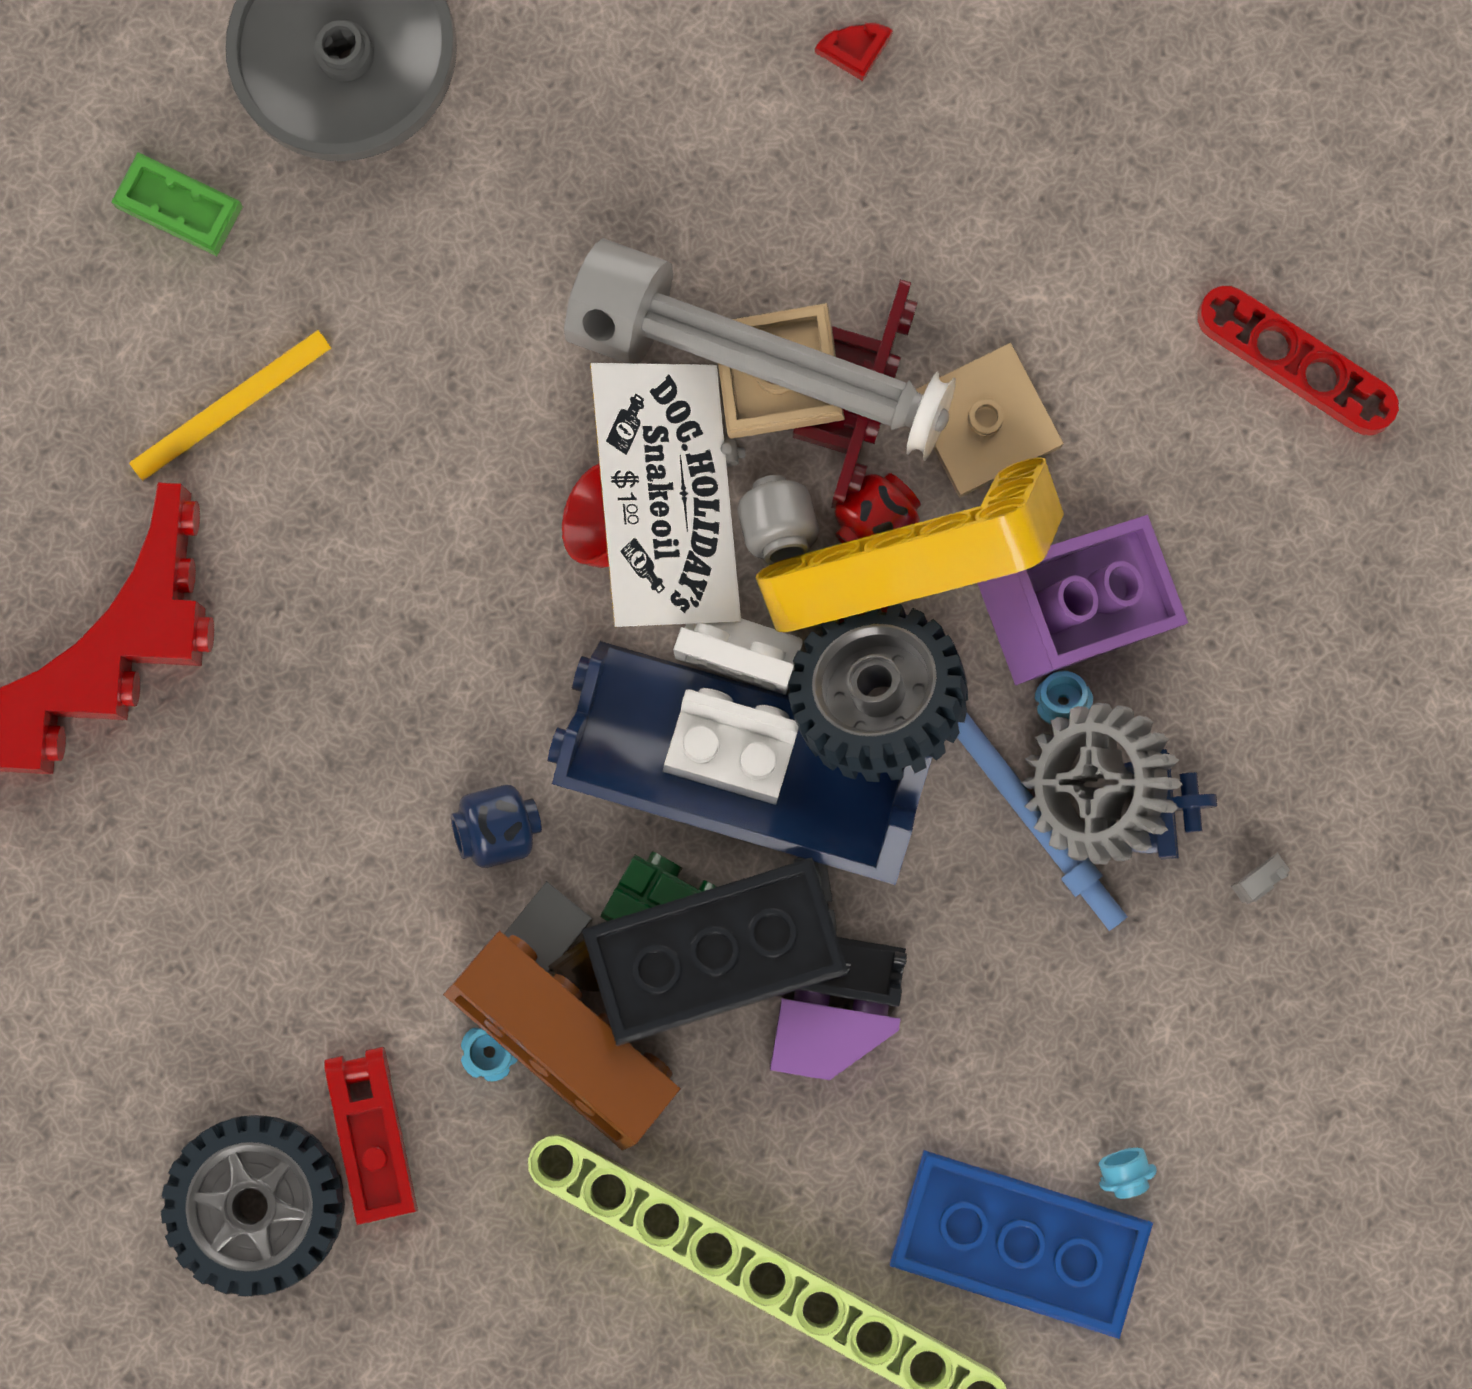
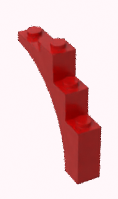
M158 482L147 536L133 571L108 610L74 645L45 666L0 687V772L53 774L54 761H62L66 747L65 728L57 726L58 717L128 720L129 706L136 707L140 696V676L137 671H131L132 663L202 666L203 652L212 651L214 643L213 618L205 617L206 608L197 601L183 600L184 593H192L195 586V561L193 558H187L188 535L196 536L198 534L200 507L198 501H191L192 494L182 484Z

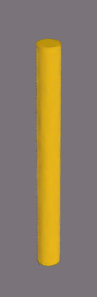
M315 331L134 458L129 464L139 478L144 481L332 348L320 331Z

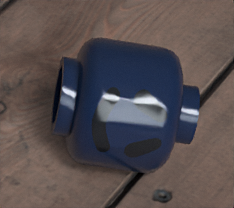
M500 785L463 796L459 803L458 812L452 813L450 816L455 842L461 858L471 857L472 861L481 868H489L527 857L532 850L533 834L542 832L541 820L534 799L523 800L519 791L511 785Z

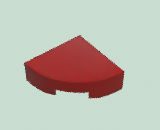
M873 22L865 23V25L849 26L840 30L836 29L822 38L815 47V53L859 80L864 81L892 37L893 30Z

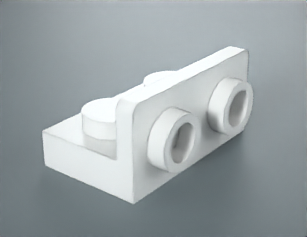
M741 618V622L686 624L685 628L681 627L674 646V655L677 660L786 695L789 687L788 682L795 669L793 659L797 651H801L803 641L800 637L785 632H778L773 628Z
M704 688L700 689L699 692L686 690L663 772L776 805L795 743L798 725L795 720L789 719V715L776 707L758 705L754 709L734 703L729 695L714 689Z

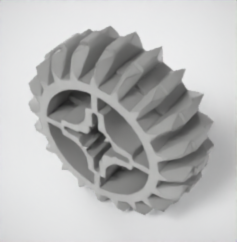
M1094 703L1090 710L1087 707L1077 706L1070 709L1069 719L1056 717L1050 720L1054 736L1042 733L1035 737L1043 750L1042 754H1031L1025 758L1030 766L1036 767L1035 777H1028L1021 782L1026 788L1035 789L1036 795L1024 807L1029 809L1030 812L1041 811L1042 813L1034 828L1040 833L1052 830L1049 841L1050 846L1056 850L1068 848V856L1071 859L1084 861L1089 857L1093 864H1107L1111 857L1115 861H1127L1132 858L1133 849L1136 851H1146L1151 848L1152 844L1148 832L1163 834L1168 830L1164 821L1160 818L1161 812L1174 813L1175 810L1179 809L1173 801L1166 799L1168 789L1175 790L1182 785L1179 779L1167 776V770L1172 768L1179 760L1172 754H1160L1169 738L1163 733H1151L1153 721L1148 717L1137 716L1134 718V711L1131 708L1118 705L1112 709L1110 704ZM1117 742L1128 753L1135 774L1129 772L1124 766L1122 750L1117 749ZM1081 751L1078 764L1070 771L1074 759ZM1103 778L1118 780L1119 782L1118 785H1104V788L1099 789L1098 787L1084 786L1085 782H1098V779ZM1069 793L1073 795L1079 803L1080 817L1085 818V823L1077 816L1076 812L1074 811L1069 798ZM1134 795L1127 812L1121 818L1123 804L1126 799Z

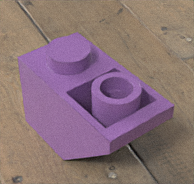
M796 990L794 1000L781 999L770 1070L831 1080L899 1031L901 1019L888 1017L889 1005L854 999L852 1010L829 1007L830 995Z

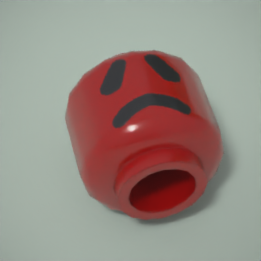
M888 473L885 477L877 474H867L864 476L860 491L847 495L844 505L835 506V518L841 527L835 533V536L842 544L919 523L920 518L917 509L921 506V503L914 492L894 474Z

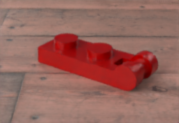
M378 1047L366 1050L365 1057L345 1061L343 1056L325 1059V1074L356 1225L418 1211L385 1048ZM370 1080L373 1098L353 1102L350 1084Z

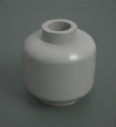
M769 475L755 481L752 485L753 489L741 497L737 508L744 542L750 554L764 559L767 564L771 565L780 560L809 553V548L818 538L819 525L812 497L806 486L796 481L786 480L782 475Z

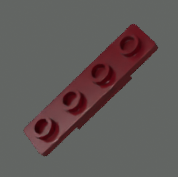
M900 279L882 340L832 326L836 357L895 378L901 356L891 354L897 333L908 336L918 302L908 299L912 282ZM843 409L845 420L794 428L793 438L846 454L832 500L831 508L834 509L837 505H844L847 495L860 491L868 467L867 465L857 463L863 442L875 445L881 423Z

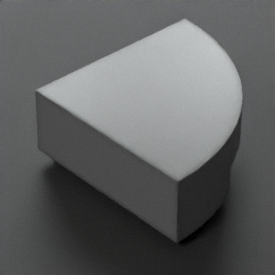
M1277 852L1234 883L1231 888L1242 903L1255 902L1274 888V884L1289 875L1290 869Z

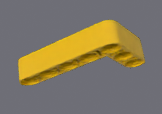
M1042 457L1030 458L1014 463L999 471L981 506L780 560L760 570L756 574V580L775 630L778 632L795 631L1031 568L1046 557L1064 512L1046 459Z

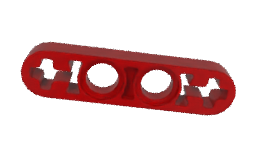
M1219 286L1212 289L1203 298L1197 311V321L1201 330L1210 339L1349 429L1362 435H1375L1383 432L1396 419L1399 411V400L1395 391L1388 384L1241 289L1233 286ZM1226 300L1232 302L1236 306L1233 316L1245 325L1251 320L1252 315L1261 320L1249 333L1246 343L1237 339L1244 330L1243 327L1230 320L1223 327L1213 321L1217 312L1210 307L1212 303L1221 307ZM1266 331L1280 333L1288 344L1287 355L1279 360L1265 358L1257 347L1259 335ZM1323 362L1334 369L1336 384L1332 390L1318 391L1308 384L1306 370L1310 364ZM1351 378L1358 383L1351 393L1365 401L1372 394L1377 396L1381 400L1378 409L1385 415L1383 418L1375 415L1367 421L1360 416L1363 406L1356 400L1348 397L1342 406L1334 400L1344 391Z

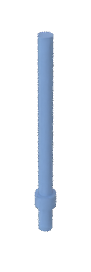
M967 713L965 722H958L960 733L957 738L1065 874L1061 880L1074 897L1080 894L1109 931L1115 928L1128 916L1099 881L1103 876L1101 872L1090 861L1089 857L1084 861L1074 860L1068 856V848L1056 850L1050 846L1049 841L1052 830L1040 833L1034 828L1042 813L1041 811L1030 812L1029 809L1024 807L1034 797Z

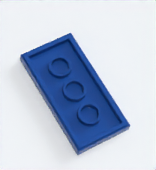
M923 1150L889 1266L1120 1339L1153 1222Z

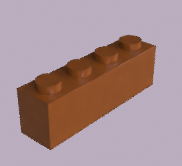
M499 930L443 995L618 1148L624 1151L637 1144L681 1089L670 1079L673 1076L672 1071L655 1055L648 1052L642 1055L629 1043L616 1046L606 1014L600 1013L597 1016L580 1001L583 995L570 980L559 974H555L552 977L535 962L538 959L536 952L524 940L515 935L506 937Z

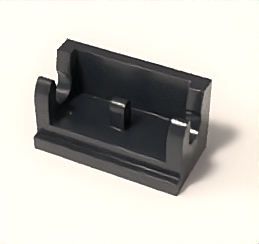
M837 937L849 974L799 989L899 1007L902 994V976L907 961L906 948Z

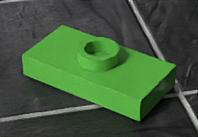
M137 152L111 201L115 208L214 256H218L243 208L239 200Z

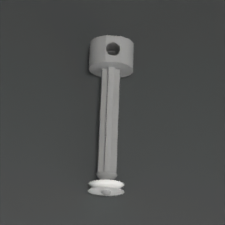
M604 238L595 243L586 256L577 274L568 302L564 334L566 341L623 363L639 364L651 348L653 341L657 340L889 425L891 430L905 426L910 427L911 431L906 454L909 455L915 449L921 450L924 461L931 454L941 431L948 423V411L954 394L955 378L949 383H942L939 380V372H936L923 395L917 392L910 380L907 383L669 297L673 280L672 264L668 261Z

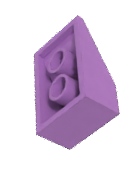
M1148 515L1050 546L1043 561L1037 565L1017 573L978 583L1015 685L1188 624Z

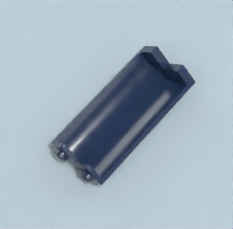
M602 641L597 645L591 658L581 656L572 684V690L581 692L577 711L566 730L557 727L548 753L547 761L557 764L552 781L553 785L808 859L812 857L815 862L896 885L913 831L916 810L933 758L932 756L928 755L925 758L927 768L916 774L911 766L902 768L904 778L891 781L887 772L880 773V782L866 781L862 772H858L856 779L843 776L838 766L833 771L824 765L819 755L815 756L809 749L798 729L776 805L665 773L663 768L686 690L696 692L704 688L718 690L729 695L734 703L754 709L758 705L776 707L789 715V719L795 720L789 696Z

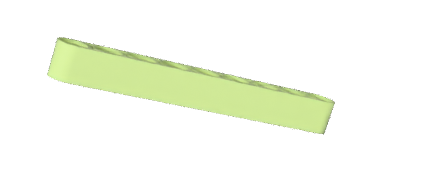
M555 1134L538 1141L532 1148L528 1158L529 1173L533 1180L545 1190L904 1389H967L976 1381H986L991 1383L995 1389H1007L1001 1378L990 1368L578 1140L563 1134ZM560 1145L570 1152L573 1157V1167L568 1176L556 1179L544 1172L541 1166V1156L548 1146ZM612 1174L623 1181L626 1187V1196L622 1204L608 1208L596 1201L593 1195V1185L599 1176ZM664 1203L670 1205L677 1212L679 1226L674 1233L668 1236H657L648 1230L645 1224V1214L655 1204ZM709 1233L724 1235L732 1246L731 1256L720 1265L706 1264L697 1253L698 1242ZM770 1262L782 1269L785 1279L782 1287L777 1292L765 1295L757 1292L752 1287L750 1275L757 1265ZM815 1292L828 1293L837 1301L836 1313L826 1323L817 1324L811 1322L803 1313L805 1300ZM877 1321L883 1323L889 1328L890 1332L888 1344L879 1352L869 1353L863 1351L856 1341L859 1329L868 1322ZM924 1351L937 1353L941 1356L943 1363L941 1373L930 1382L918 1381L910 1375L912 1360L917 1354Z

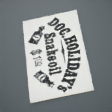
M590 363L614 626L741 622L726 455L721 452L724 434L717 365Z

